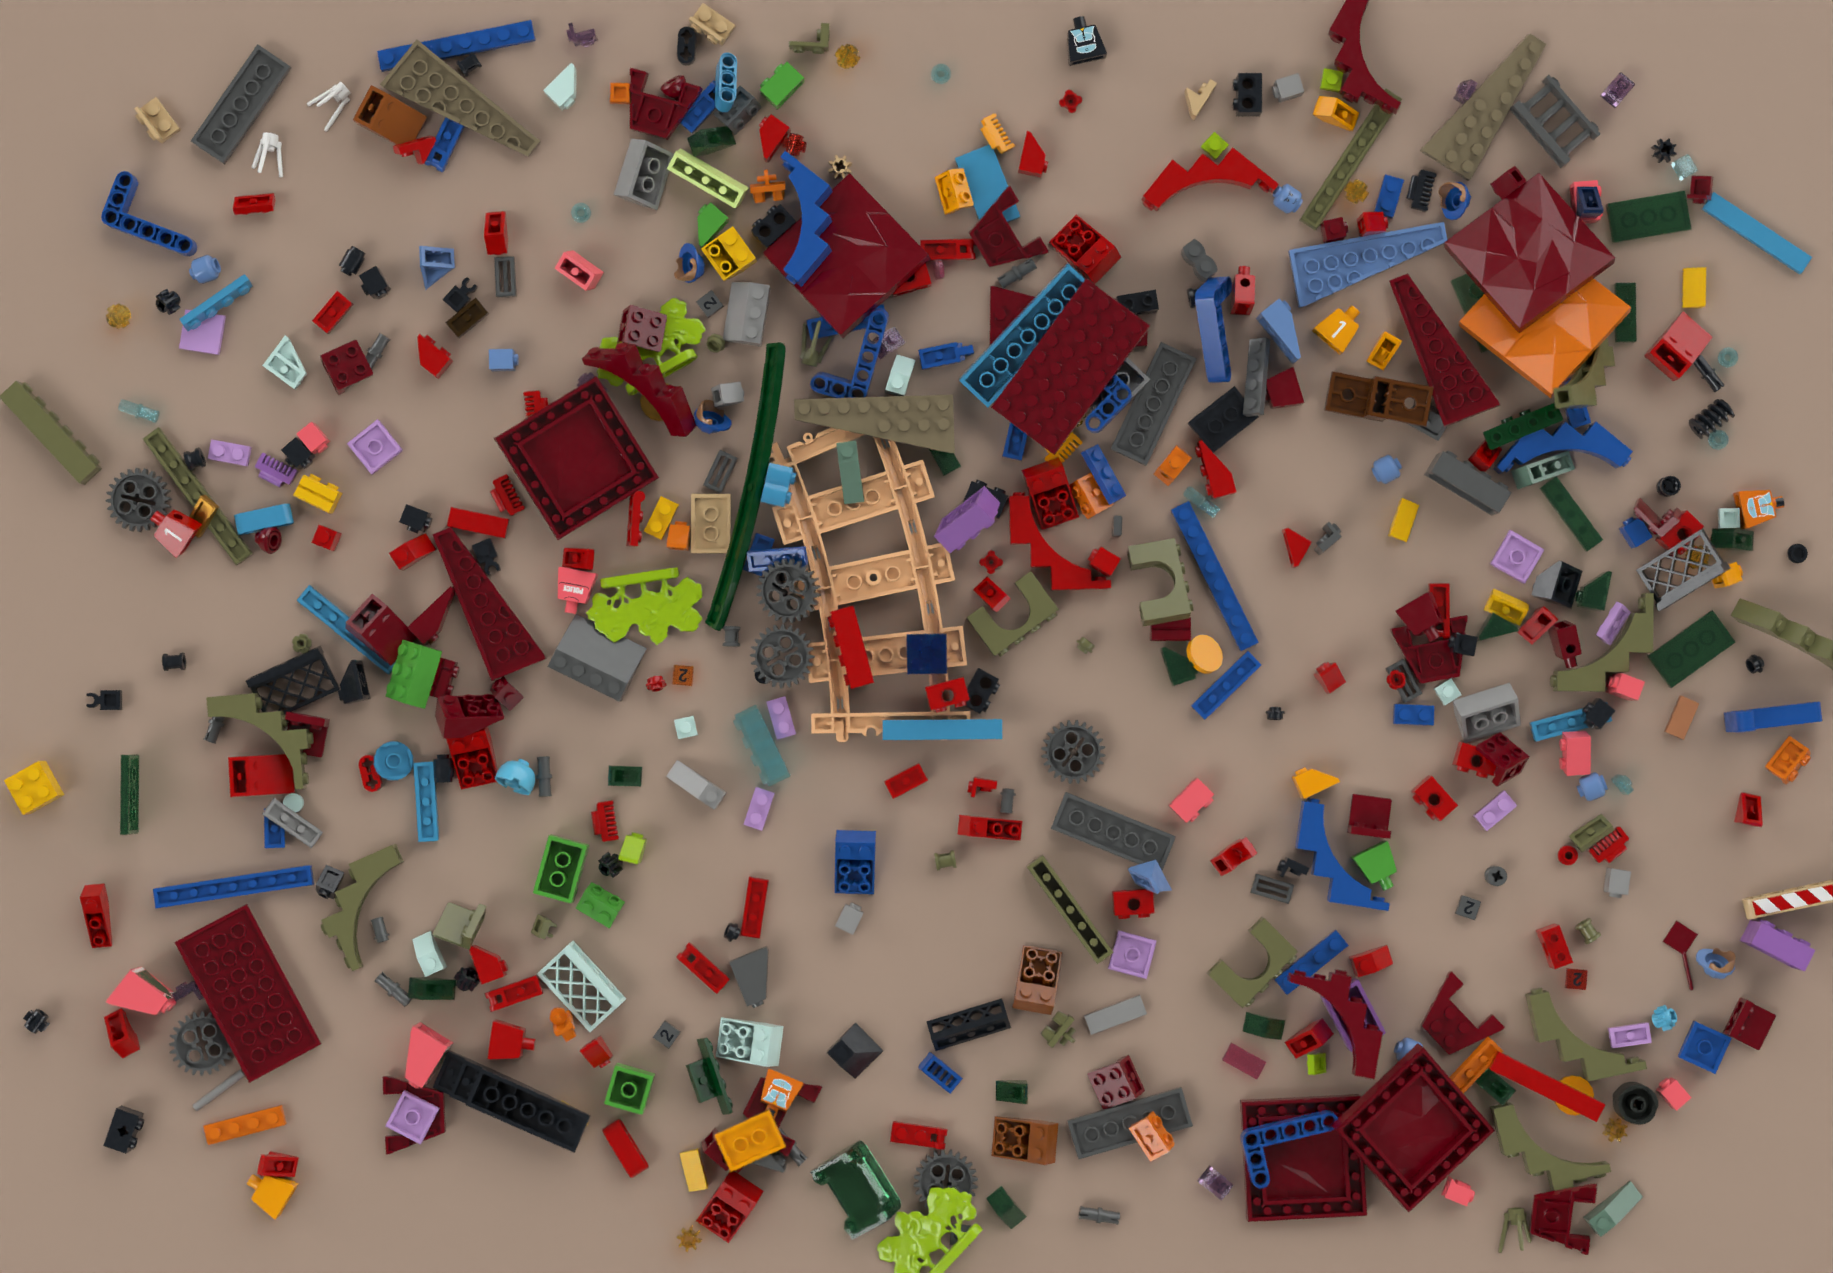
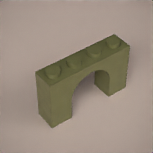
M1175 538L1128 546L1127 556L1131 571L1158 567L1168 572L1174 583V589L1166 597L1140 602L1139 611L1142 625L1149 626L1190 618L1193 611L1192 600H1188L1189 585L1183 578L1185 567L1183 562L1180 563L1181 549L1180 545L1176 544Z
M1031 571L1014 583L1027 600L1030 609L1028 620L1022 627L1015 630H1006L999 627L983 606L967 617L970 624L994 656L998 654L1001 657L1009 651L1008 646L1013 642L1015 645L1026 639L1023 635L1028 631L1034 633L1041 628L1040 623L1046 619L1049 622L1057 616L1056 611L1059 610Z
M1263 917L1248 930L1264 946L1268 955L1267 966L1259 976L1242 978L1232 971L1221 959L1207 972L1242 1008L1244 1006L1249 1007L1255 1001L1254 996L1258 992H1264L1269 986L1268 982L1272 978L1276 979L1283 972L1282 968L1286 964L1290 965L1297 958L1295 954L1298 951Z

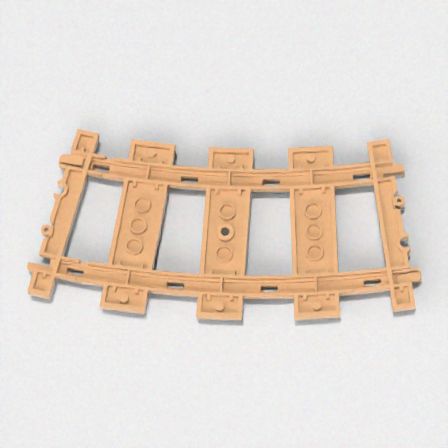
M829 428L817 433L815 439H813L811 433H805L803 440L806 443L799 441L787 446L790 457L784 459L778 443L772 444L773 453H771L769 463L791 467L794 469L793 473H796L794 485L790 484L789 492L792 493L790 504H786L785 508L775 506L772 507L784 546L803 540L804 546H806L810 570L815 571L812 578H818L815 585L821 586V588L816 589V592L820 593L821 596L815 597L819 604H812L815 611L819 610L824 642H815L808 645V647L814 648L809 653L814 655L815 658L809 660L814 666H808L807 668L811 672L810 674L808 673L809 683L829 681L831 713L811 714V733H836V740L838 742L848 741L849 733H862L866 736V731L869 728H874L876 736L883 732V720L970 719V711H950V705L946 706V711L938 713L935 712V709L931 710V712L850 713L849 689L843 676L847 672L845 666L841 667L838 655H841L840 647L836 648L834 643L835 628H830L827 619L831 616V611L838 610L839 605L914 589L918 591L924 630L862 637L872 676L929 670V683L931 686L948 681L947 668L967 665L963 626L947 628L942 626L936 585L955 581L949 552L941 543L928 546L926 543L916 504L935 498L923 459L903 465L894 441L873 437L885 472L861 479L864 502L844 504L842 485L808 496L797 464L837 448L836 443L849 442L864 436L859 433ZM895 510L899 511L909 550L829 567L821 534ZM871 574L877 575L876 581L870 580ZM798 581L797 586L803 591L805 585L802 581ZM797 594V595L800 596L802 599H804V596H803V595ZM945 690L942 693V698L945 701H950L949 690Z

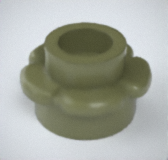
M711 334L707 339V347L710 351L718 353L725 348V341L722 336Z
M306 634L295 636L292 640L293 649L296 652L306 653L312 646V641Z
M1082 636L1079 641H1076L1079 644L1077 646L1078 649L1085 654L1088 651L1092 653L1095 645Z

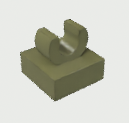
M538 914L531 933L538 938L545 939L546 936L551 938L553 934L548 932L549 927H557V925L547 917Z

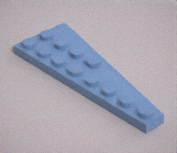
M1444 222L1289 250L1299 308L1305 307L1444 244L1447 241Z

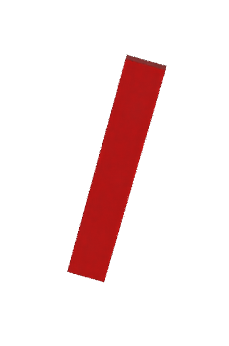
M1497 1051L1489 1066L1490 1070L1595 1122L1598 1121L1606 1105L1500 1051Z

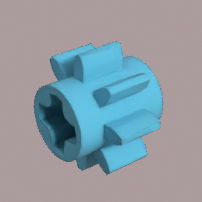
M1666 1005L1657 1007L1654 1010V1014H1652L1654 1026L1656 1028L1662 1027L1663 1031L1672 1029L1677 1022L1676 1012L1672 1008L1667 1009Z

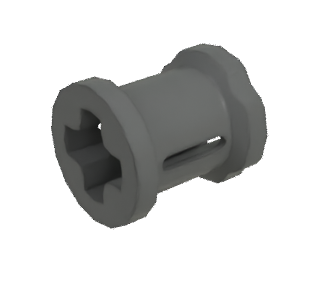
M723 626V630H725L723 646L740 647V643H738L740 627Z

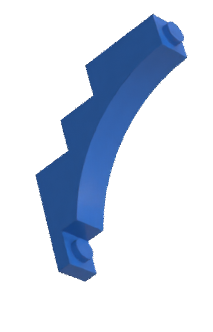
M784 151L780 157L783 161V167L791 172L788 177L795 187L800 200L802 226L795 252L783 270L787 275L785 278L793 285L797 283L802 287L832 252L830 246L819 237L832 222L829 214L822 210L820 206L833 191L829 184L788 152Z
M1563 422L1552 435L1541 429L1517 439L1493 469L1498 474L1504 471L1507 473L1514 465L1512 461L1522 465L1534 457L1555 451H1576L1590 454L1604 460L1614 468H1619L1621 466L1625 467L1631 460L1630 455L1633 451L1598 422L1592 423L1582 435L1567 422Z
M1308 798L1307 802L1302 801L1295 848L1314 851L1311 874L1330 878L1327 901L1389 911L1390 903L1384 902L1385 898L1373 896V900H1371L1372 889L1353 879L1336 860L1325 834L1324 804H1319V799Z

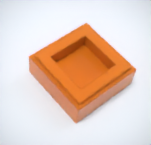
M610 83V103L630 104V83Z

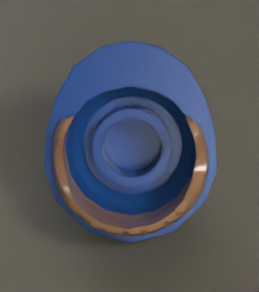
M1447 182L1441 185L1438 193L1441 198L1440 206L1446 218L1457 220L1464 214L1466 208L1469 207L1471 200L1470 192L1462 182Z
M684 244L681 247L679 258L676 259L678 269L674 272V276L677 280L692 283L704 274V258L697 253L696 248L692 244Z
M712 400L702 401L694 412L695 424L702 432L711 434L726 431L732 425L731 420L724 414V410L717 409Z

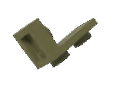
M821 23V29H817V41H820V43L789 41V49L795 53H804L805 50H809L815 54H823L824 51H829V23Z

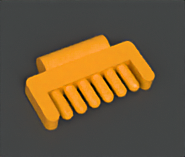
M994 113L981 121L984 127L980 130L992 150L997 148L999 153L1003 154L1011 150L1015 144L1011 143V140H1007L1008 136H1004L1006 132L1003 131V127H1000L1001 124H995L998 122V119H995L997 115Z
M1072 432L1055 455L1045 449L1049 454L1044 460L1049 461L1059 457L1060 461L1064 463L1065 460L1059 453L1065 459H1068V456L1062 450L1070 456L1072 453L1066 446L1072 452H1075V449L1069 443L1077 449L1078 445L1082 444V441Z

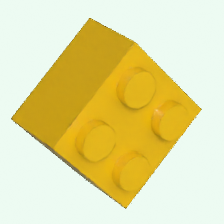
M37 761L4 780L22 815L32 814L64 796L46 761Z

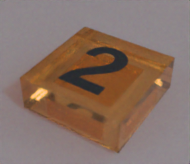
M674 665L672 685L692 686L694 666Z

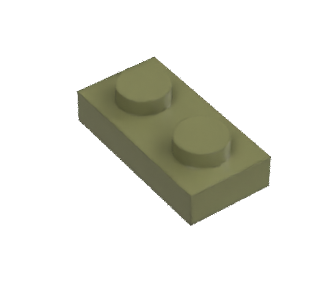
M1600 814L1569 835V838L1583 852L1613 832L1614 828Z

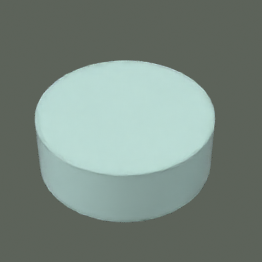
M291 793L285 796L283 804L297 813L302 810L304 800L301 795Z

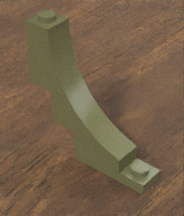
M1654 593L1641 594V597L1638 598V609H1641V613H1630L1623 632L1611 648L1602 656L1575 669L1553 671V675L1550 678V685L1553 687V691L1605 692V672H1629V653H1653Z
M1534 988L1530 990L1531 993L1525 994L1535 1041L1541 1043L1556 1040L1560 1060L1567 1062L1580 1059L1585 1080L1593 1081L1647 1069L1646 1061L1639 1059V1057L1627 1058V1062H1625L1623 1054L1595 1048L1576 1037L1558 1016L1548 991L1542 990V988Z

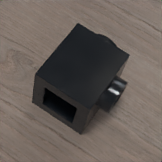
M377 266L359 275L363 282L361 287L366 296L370 294L372 298L377 297V299L386 296L388 294L387 291L391 289Z
M297 437L281 449L287 456L286 462L292 468L306 469L313 463L312 459L315 455Z
M406 504L399 523L407 525V530L418 534L419 530L425 532V529H429L432 523L431 513Z
M1595 698L1592 703H1587L1582 711L1584 713L1581 717L1585 720L1583 723L1590 729H1601L1614 714L1615 710L1601 698Z

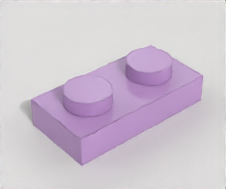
M211 439L208 459L248 467L252 447Z
M1616 601L1615 605L1610 609L1607 618L1599 627L1596 636L1611 646L1631 611Z
M786 696L767 701L777 740L795 735L796 731Z
M758 787L755 788L743 825L763 831L775 794L774 792Z
M1503 790L1473 816L1485 831H1488L1517 805Z
M1648 1022L1608 1028L1611 1048L1652 1043Z

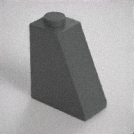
M768 946L729 962L747 1007L750 1005L753 1008L764 1004L763 1000L767 998Z

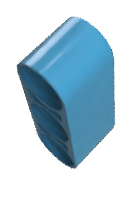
M729 52L723 53L720 56L715 74V107L720 112H728L731 110L736 99L737 58Z
M281 504L234 515L238 535L259 532L268 527H282L294 524L290 504Z

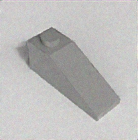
M678 760L666 776L714 810L727 793Z

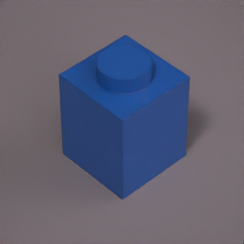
M1633 516L1623 521L1624 526L1619 528L1631 549L1652 538L1644 522L1638 518L1634 519Z

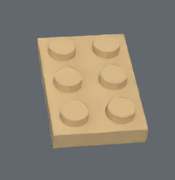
M691 494V553L727 554L731 540V494Z

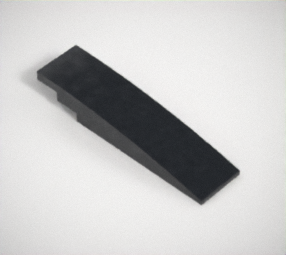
M451 1050L448 1051L433 1085V1088L465 1103L468 1107L573 1153L576 1152L591 1116Z

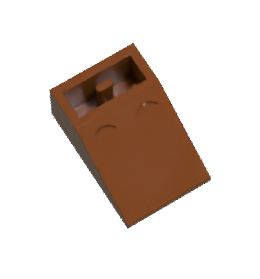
M371 85L353 121L357 125L397 145L416 139L427 116Z
M1023 945L1012 1008L1047 1015L1052 1014L1055 1005L1062 952Z
M995 1116L991 1156L1041 1165L1055 1163L1059 1123Z

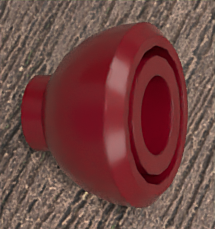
M678 75L668 80L661 86L660 90L667 97L675 98L676 101H679L684 82H686L685 76Z
M268 527L257 532L254 539L261 550L268 554H273L279 549L282 536L277 527Z

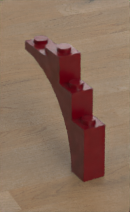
M1346 0L1328 33L1332 41L1338 44L1344 43L1335 59L1334 65L1337 66L1336 68L1339 71L1350 73L1341 88L1340 95L1350 103L1353 101L1358 103L1360 98L1363 97V100L1368 104L1374 105L1375 103L1384 112L1397 114L1401 102L1390 96L1377 84L1369 72L1362 54L1360 26L1369 0Z
M623 342L616 345L615 349L594 347L582 358L584 365L608 371L636 388L656 409L671 436L687 437L697 427L682 386L666 385L659 365L643 364L636 344Z
M1335 969V973L1329 972L1328 979H1326V975L1315 973L1314 977L1306 976V972L1294 970V973L1289 972L1287 978L1289 982L1305 986L1319 993L1339 1013L1351 1040L1353 1053L1352 1074L1358 1077L1375 1079L1383 1031L1379 1030L1377 1025L1366 1024V1027H1364L1368 1004L1362 1002V998L1351 996L1350 1000H1348L1352 977L1347 975V971Z

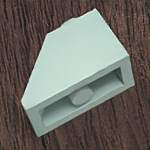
M572 63L543 90L562 111L565 108L569 109L574 104V99L576 98V68Z
M896 355L885 389L886 393L905 396L916 360Z
M431 931L412 939L417 960L425 977L447 967Z

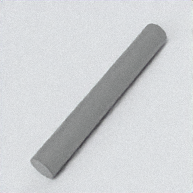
M240 1069L194 1103V1109L196 1111L200 1110L245 1076L243 1070Z

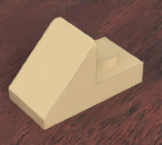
M1210 79L1207 84L1205 82L1202 84L1198 91L1201 95H1198L1189 88L1185 89L1191 119L1195 120L1217 83Z

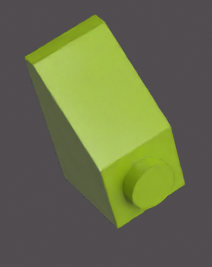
M632 832L631 835H626L619 854V860L634 864L642 862L647 839L643 838V834Z

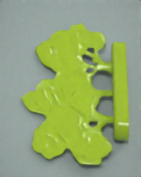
M671 298L661 306V311L659 312L667 315L661 351L657 353L637 347L642 361L649 357L653 358L656 364L659 365L664 378L697 359L698 356L693 349L680 352V348L685 343L699 344L702 333L706 330L699 319L685 318L687 304L684 301H679L677 298ZM618 337L603 338L600 348L615 349ZM675 339L678 340V344H677V345H675V343H674V340H675ZM667 349L676 354V356L663 363L660 360V357ZM600 368L597 370L598 379H607L611 386L618 387L624 382L622 378ZM629 383L625 386L629 396L639 393Z
M677 567L600 579L601 588H617L618 592L611 598L603 593L595 594L592 598V607L586 614L588 619L594 621L595 629L605 634L612 642H617L626 636L631 625L636 624L641 634L650 636L651 641L658 645L667 637L670 625L678 628L681 632L697 630L702 617L692 606L702 598V587L700 583H695L689 577L682 579L677 586L672 587L667 583L668 579H674L679 576ZM662 581L660 592L648 591L646 583ZM640 584L642 594L639 598L631 599L625 595L626 586ZM668 590L672 591V596H669ZM619 597H622L620 606L614 608L615 600H619ZM627 598L629 603H625L624 599ZM608 600L612 601L610 605L607 604Z
M931 1188L927 1198L928 1215L923 1216L919 1211H913L910 1214L896 1211L895 1226L900 1231V1235L887 1236L878 1244L879 1259L886 1262L894 1261V1273H920L922 1266H929L931 1268L928 1273H943L983 1229L977 1223H974L966 1232L961 1231L962 1221H970L977 1215L976 1208L971 1204L972 1195L967 1192L959 1193L955 1188ZM959 1214L963 1216L961 1220L959 1219ZM952 1216L956 1217V1228H954L951 1224ZM950 1226L951 1230H947L945 1227ZM954 1232L958 1237V1241L948 1249L941 1243V1238L945 1233ZM937 1249H941L945 1253L944 1256L936 1264H933L929 1254ZM918 1258H921L924 1262H919Z

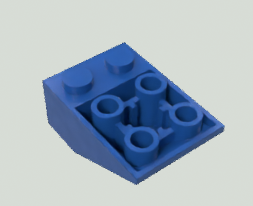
M836 830L835 893L874 894L876 831Z

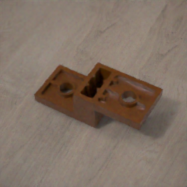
M1332 371L1324 411L1379 422L1391 420L1426 427L1434 387L1378 376L1370 379ZM1348 389L1353 393L1351 400L1343 398L1342 393L1344 390ZM1407 398H1412L1415 401L1414 408L1409 409L1405 406Z

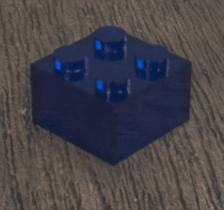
M906 634L907 675L947 674V634Z

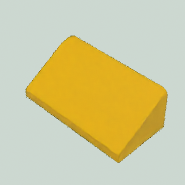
M1706 267L1683 268L1682 308L1705 307Z
M1404 498L1400 499L1388 533L1389 537L1407 542L1419 507L1418 504Z
M1493 588L1484 610L1520 626L1529 611V604Z
M699 1148L679 1153L689 1192L708 1189L709 1186Z

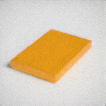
M770 1109L714 1135L730 1172L786 1147Z

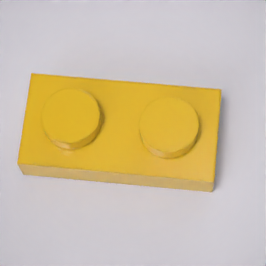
M661 496L644 532L662 540L679 504Z

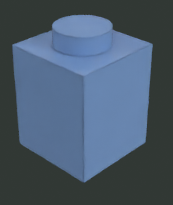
M489 349V369L491 371H516V366L519 365V356L515 354L513 349Z

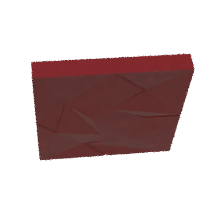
M850 173L832 189L833 192L820 206L822 210L829 214L832 222L819 238L830 246L832 252L802 287L797 283L795 285L790 283L842 338H845L930 260L929 254ZM802 217L763 252L767 260L784 277L787 275L783 269L790 261L799 241Z
M1540 173L1529 179L1444 242L1446 251L1518 333H1521L1615 263V256Z
M594 376L494 438L557 540H560L659 478L597 376Z
M1418 1043L1331 1125L1407 1212H1410L1495 1131L1426 1049Z
M1359 1094L1240 1100L1241 1130L1243 1132L1247 1128L1324 1110L1332 1111L1339 1118L1361 1096ZM1326 1116L1324 1118V1125H1330L1333 1117ZM1306 1121L1304 1128L1306 1130L1311 1129L1314 1125L1313 1121ZM1293 1125L1285 1127V1134H1291L1294 1131ZM1269 1129L1265 1133L1267 1139H1271L1275 1135L1273 1129ZM1335 1130L1264 1146L1263 1151L1270 1176V1182L1265 1188H1257L1251 1182L1243 1152L1246 1220L1248 1222L1367 1216L1365 1164ZM1247 1135L1246 1143H1253L1255 1135ZM1257 1153L1253 1154L1250 1161L1252 1163L1258 1162L1260 1155ZM1263 1173L1257 1174L1255 1181L1262 1182L1265 1175Z

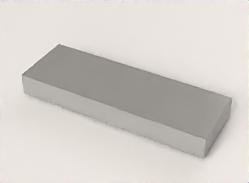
M275 798L272 799L262 813L310 848L314 846L323 833Z
M1138 995L1084 1015L1092 1035L1147 1013L1141 996Z

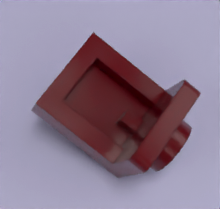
M1692 176L1690 194H1687V199L1692 200L1694 204H1704L1705 201H1711L1713 177Z
M505 677L496 680L490 689L493 696L509 711L524 698Z

